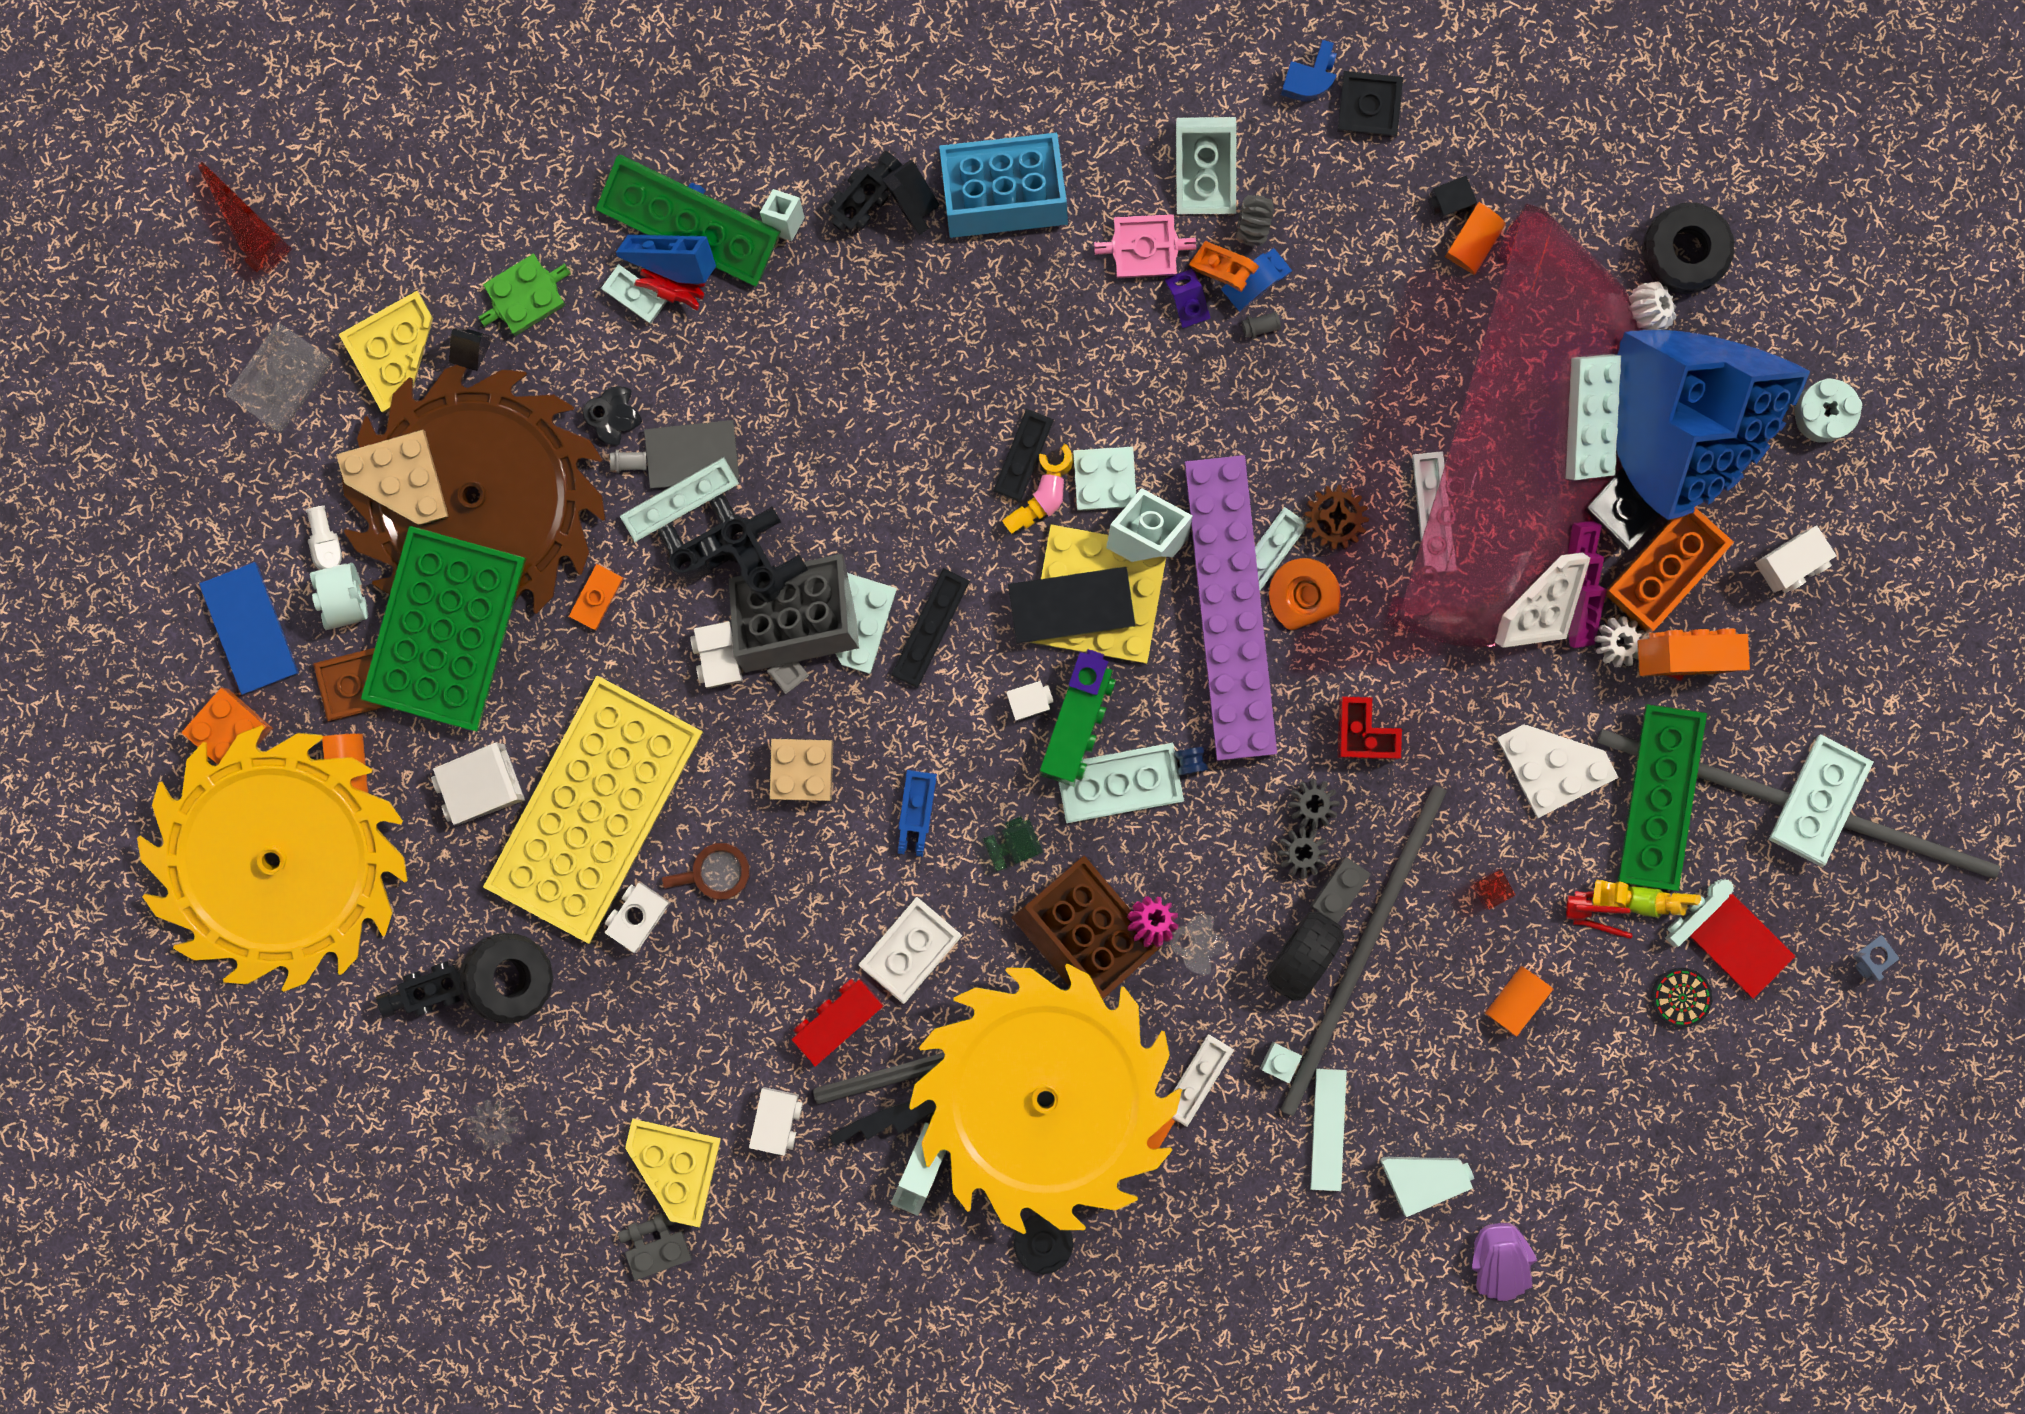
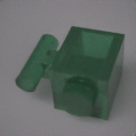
M1022 816L1006 822L1007 829L1002 830L1006 840L1005 843L998 845L994 835L983 838L996 872L1007 868L1003 858L1007 854L1011 853L1015 864L1043 853L1030 819L1023 821Z

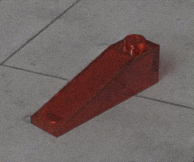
M201 162L198 167L240 249L247 255L244 261L254 271L258 272L262 269L265 273L269 274L292 248L208 166Z

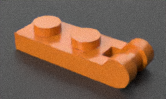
M1207 241L1203 243L1188 264L1196 272L1230 285L1240 292L1247 285L1245 281L1250 274L1254 275L1259 268L1251 259Z

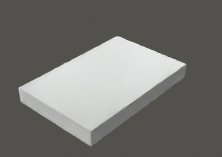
M916 897L860 962L859 966L904 1004L962 935L922 900Z

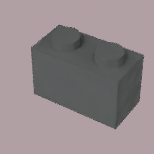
M1343 857L1310 907L1338 924L1371 873L1349 858Z

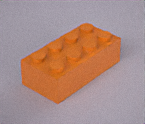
M1695 507L1694 512L1691 514L1670 519L1607 588L1606 596L1633 621L1638 622V625L1645 632H1653L1728 550L1734 541Z

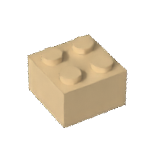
M771 739L770 799L832 801L833 741Z

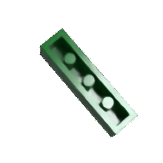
M1083 668L1078 675L1079 681L1084 685L1093 684L1096 680L1095 671L1091 668ZM1106 668L1097 695L1068 687L1040 769V776L1073 787L1076 780H1083L1087 764L1083 763L1086 751L1092 753L1097 738L1096 735L1092 734L1095 724H1102L1107 709L1102 706L1105 695L1111 697L1116 680L1112 679V669Z

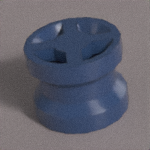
M1204 746L1175 751V758L1180 763L1178 768L1179 775L1208 770L1207 763L1203 761Z

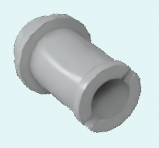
M616 450V453H610V471L616 470V473H620V470H647L646 451L619 453V450Z

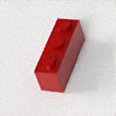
M851 978L838 990L842 995L834 1002L830 999L826 1000L816 1009L819 1015L811 1023L806 1018L793 1030L797 1035L791 1040L815 1067L884 1006L861 979L855 983Z

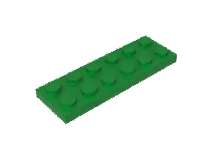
M621 154L615 159L595 209L647 235L707 236L716 268L755 287L760 283L781 231Z
M1645 704L1618 882L1679 891L1707 717L1706 712Z

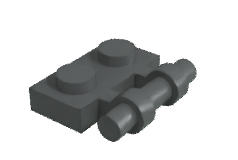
M663 1213L654 1215V1219L639 1225L637 1222L630 1224L628 1229L618 1232L621 1243L633 1240L636 1248L625 1251L635 1281L692 1260L683 1231L671 1234L668 1226L674 1225L676 1222H671L667 1215ZM658 1230L661 1238L645 1244L643 1236Z

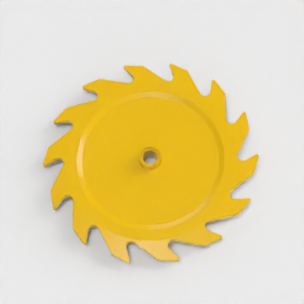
M261 725L239 733L220 763L216 766L208 763L207 743L203 742L186 761L181 799H173L163 781L159 782L152 808L164 841L163 845L157 847L141 835L137 837L141 862L168 890L166 897L144 894L142 896L156 917L187 928L194 933L195 937L193 940L175 944L173 949L192 960L235 959L238 964L237 968L223 978V982L249 984L275 968L284 966L289 972L281 989L284 992L306 984L328 952H334L337 955L338 974L342 975L358 958L364 919L371 918L381 935H386L393 912L381 874L388 871L404 883L408 879L404 856L378 830L377 824L380 821L402 824L403 820L389 801L352 786V778L370 774L373 769L352 757L317 760L309 757V749L319 742L323 735L297 733L273 748L261 751L257 747L258 739L264 728ZM272 852L278 855L280 864L276 866L270 865L266 860V854Z
M1069 964L1065 965L1071 981V986L1067 990L1059 989L1032 968L1006 967L1005 971L1019 984L1018 992L1011 994L975 987L954 997V1001L974 1009L973 1017L935 1028L919 1047L920 1050L941 1049L945 1054L944 1059L915 1084L909 1106L912 1110L926 1100H933L936 1103L935 1112L922 1140L926 1167H930L939 1151H949L951 1154L953 1194L967 1212L971 1210L973 1191L976 1188H981L987 1194L1002 1224L1022 1234L1026 1233L1020 1216V1212L1024 1208L1032 1209L1060 1230H1085L1086 1227L1072 1213V1208L1075 1205L1081 1204L1118 1210L1137 1201V1196L1125 1193L1117 1188L1118 1181L1157 1169L1172 1151L1171 1147L1151 1149L1147 1146L1148 1138L1177 1113L1182 1089L1178 1088L1163 1098H1159L1155 1094V1089L1170 1056L1165 1031L1160 1032L1150 1048L1142 1047L1140 1043L1139 1006L1125 987L1122 986L1120 988L1118 1007L1110 1010L1103 1002L1089 974ZM1043 1091L1051 1092L1054 1095L1053 1103L1047 1107L1038 1104L1037 1097L1039 1093Z

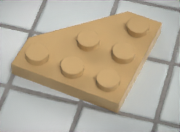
M424 430L336 454L346 485L418 525L449 517Z

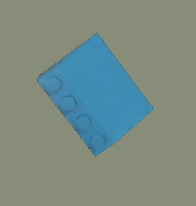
M1057 132L939 146L950 238L1068 225L1067 200Z

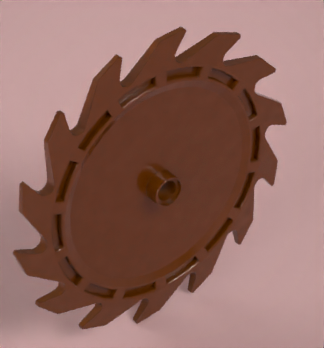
M455 365L444 369L421 401L414 399L413 378L409 377L393 393L386 432L378 435L369 417L364 416L357 437L358 445L361 448L424 430L449 517L418 525L346 485L342 477L344 496L369 523V529L364 533L345 529L344 533L357 552L392 566L393 574L390 577L372 581L374 586L389 595L409 526L527 558L514 604L525 590H531L534 596V613L538 614L554 597L559 563L562 557H570L578 575L583 573L589 555V548L580 520L581 511L588 509L602 521L606 520L603 496L577 467L578 461L583 458L602 462L603 459L589 439L557 427L553 423L555 415L573 411L575 407L554 394L514 396L512 388L527 376V372L502 369L475 385L466 388L462 384V379L468 368ZM471 488H477L480 492V498L476 503L470 504L466 498L467 492Z

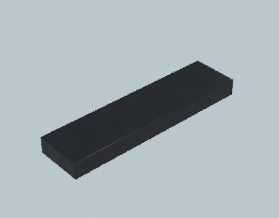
M945 568L942 569L891 676L913 687H919L970 583L969 580Z

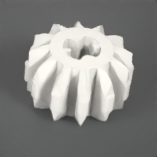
M1659 281L1641 284L1633 289L1632 295L1629 296L1631 303L1629 309L1633 313L1632 319L1637 321L1639 329L1665 330L1673 325V320L1676 319V313L1674 312L1676 305L1672 301L1673 296L1669 295L1668 288L1662 286Z
M1624 616L1620 617L1618 621L1615 618L1608 619V626L1600 625L1598 628L1603 636H1596L1594 639L1595 642L1602 645V647L1596 649L1597 654L1605 653L1603 662L1610 663L1613 661L1614 667L1617 668L1621 667L1623 663L1626 666L1633 665V658L1639 659L1638 640L1639 637L1645 635L1644 630L1635 631L1638 622L1631 621L1628 623L1627 617ZM1623 637L1625 643L1618 647L1616 641Z

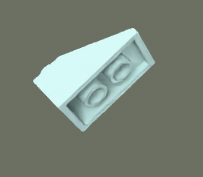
M1236 117L1177 118V214H1236Z

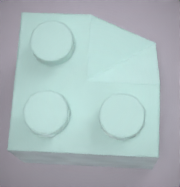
M1141 488L1111 523L1106 548L1131 562L1156 557H1174L1188 540L1193 516Z

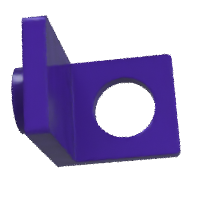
M1193 269L1165 278V282L1173 295L1182 328L1210 319L1202 285ZM1183 279H1189V280H1190V282L1187 283V284H1185V285H1182V286H1177V285H1175L1176 282H1178V281H1180V280H1183Z
M1087 649L1086 653L1080 652L1069 686L1097 695L1108 661L1103 660L1104 654ZM1083 668H1091L1095 671L1096 680L1093 684L1084 685L1079 681L1078 675Z

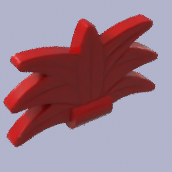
M641 269L640 275L646 278L637 279L634 283L637 287L653 290L657 293V297L671 303L675 301L683 302L695 310L699 309V303L694 297L704 299V293L699 287H704L705 283H678L647 269Z

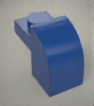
M1322 40L1314 68L1291 61L1281 95L1305 102L1323 97L1331 89L1337 76L1336 74L1326 72V69L1332 71L1337 53L1331 52L1334 43Z
M1275 248L1253 260L1259 268L1254 275L1250 274L1245 281L1247 285L1242 292L1227 284L1221 288L1239 312L1258 300L1269 288L1292 272Z

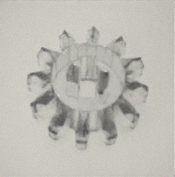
M490 1099L484 1101L485 1110L481 1106L476 1105L473 1109L479 1117H468L469 1122L476 1124V1126L467 1130L468 1133L477 1132L479 1134L473 1140L475 1144L485 1139L483 1145L485 1150L490 1149L492 1141L496 1150L502 1149V1140L507 1144H511L513 1140L508 1133L517 1134L519 1131L517 1127L510 1126V1123L519 1120L518 1116L509 1118L507 1115L513 1110V1107L509 1105L502 1111L503 1100L500 1099L496 1101L494 1109ZM489 1117L490 1120L498 1119L497 1128L499 1131L497 1133L496 1129L488 1130L487 1127L490 1123L487 1119Z

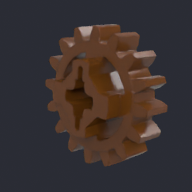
M1337 485L1334 492H1332L1329 486L1324 487V495L1318 491L1313 494L1316 502L1308 501L1306 503L1311 511L1303 513V517L1310 519V522L1304 528L1313 529L1314 532L1311 534L1310 539L1313 540L1319 537L1321 539L1319 542L1320 547H1323L1328 542L1330 543L1331 550L1336 549L1337 543H1340L1341 547L1346 549L1348 548L1347 540L1355 544L1359 541L1356 533L1363 535L1366 532L1361 527V524L1369 522V518L1362 516V513L1368 507L1359 506L1358 503L1361 501L1362 496L1359 495L1353 498L1351 496L1352 488H1349L1344 493L1342 492L1341 485ZM1331 499L1330 507L1327 510H1318L1322 502ZM1344 500L1351 505L1354 512H1350L1345 507ZM1336 508L1338 516L1343 517V520L1339 521L1337 526L1334 524V519L1329 518V515L1333 514ZM1318 523H1323L1328 529V535L1320 529ZM1345 525H1354L1350 533L1340 537L1342 528Z

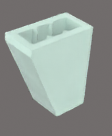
M926 1122L891 1201V1205L917 1216L927 1198L946 1150L939 1151L930 1167H926L922 1148V1140L929 1126Z
M1383 1157L1380 1159L1403 1215L1406 1217L1473 1189L1470 1182L1474 1180L1473 1173L1468 1163L1462 1164L1458 1158Z

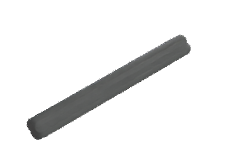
M936 1054L817 1087L813 1090L815 1101L817 1104H822L926 1075L944 1059L945 1054Z

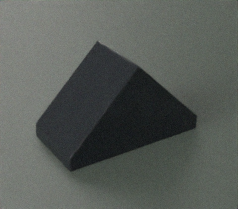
M453 328L451 332L449 363L478 371L493 336L468 328Z

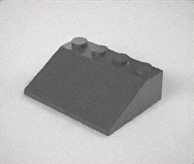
M843 554L805 561L804 563L808 571L786 582V586L780 591L778 597L770 602L759 600L751 591L742 575L729 578L733 657L745 672L859 648L857 619ZM770 580L761 582L758 588H766Z

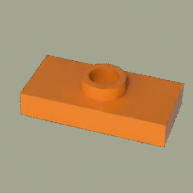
M596 564L569 617L596 631L624 578Z

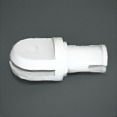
M325 506L306 509L312 531L308 544L314 565L320 570L340 565L342 553L337 533H333L329 529Z

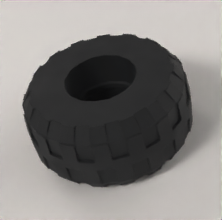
M1696 202L1680 203L1661 212L1648 227L1642 245L1644 264L1655 282L1659 281L1669 291L1681 294L1701 292L1715 285L1729 269L1735 252L1734 236L1726 219L1715 209ZM1684 232L1698 237L1704 248L1703 259L1700 263H1685L1676 256L1673 249V239L1676 234Z
M1308 912L1295 928L1268 971L1266 978L1270 987L1291 1001H1303L1320 980L1338 952L1345 938L1342 927L1320 912Z
M515 933L494 934L477 942L466 954L460 969V989L467 1005L480 1017L491 1022L504 1024L521 1022L540 1011L548 1000L553 984L552 965L542 947L532 941V939ZM505 960L511 961L519 972L517 989L507 997L501 995L496 990L493 982L496 967Z

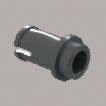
M1276 311L1254 318L1247 316L1246 320L1241 321L1245 338L1251 337L1256 339V335L1281 330L1280 319Z

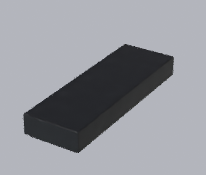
M1026 408L994 487V493L1021 503L1054 419Z

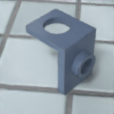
M1882 935L1853 955L1857 961L1855 967L1865 979L1869 978L1873 981L1882 980L1884 976L1881 973L1899 960L1897 954ZM1882 947L1886 950L1887 959L1883 964L1877 965L1870 959V953L1873 948Z

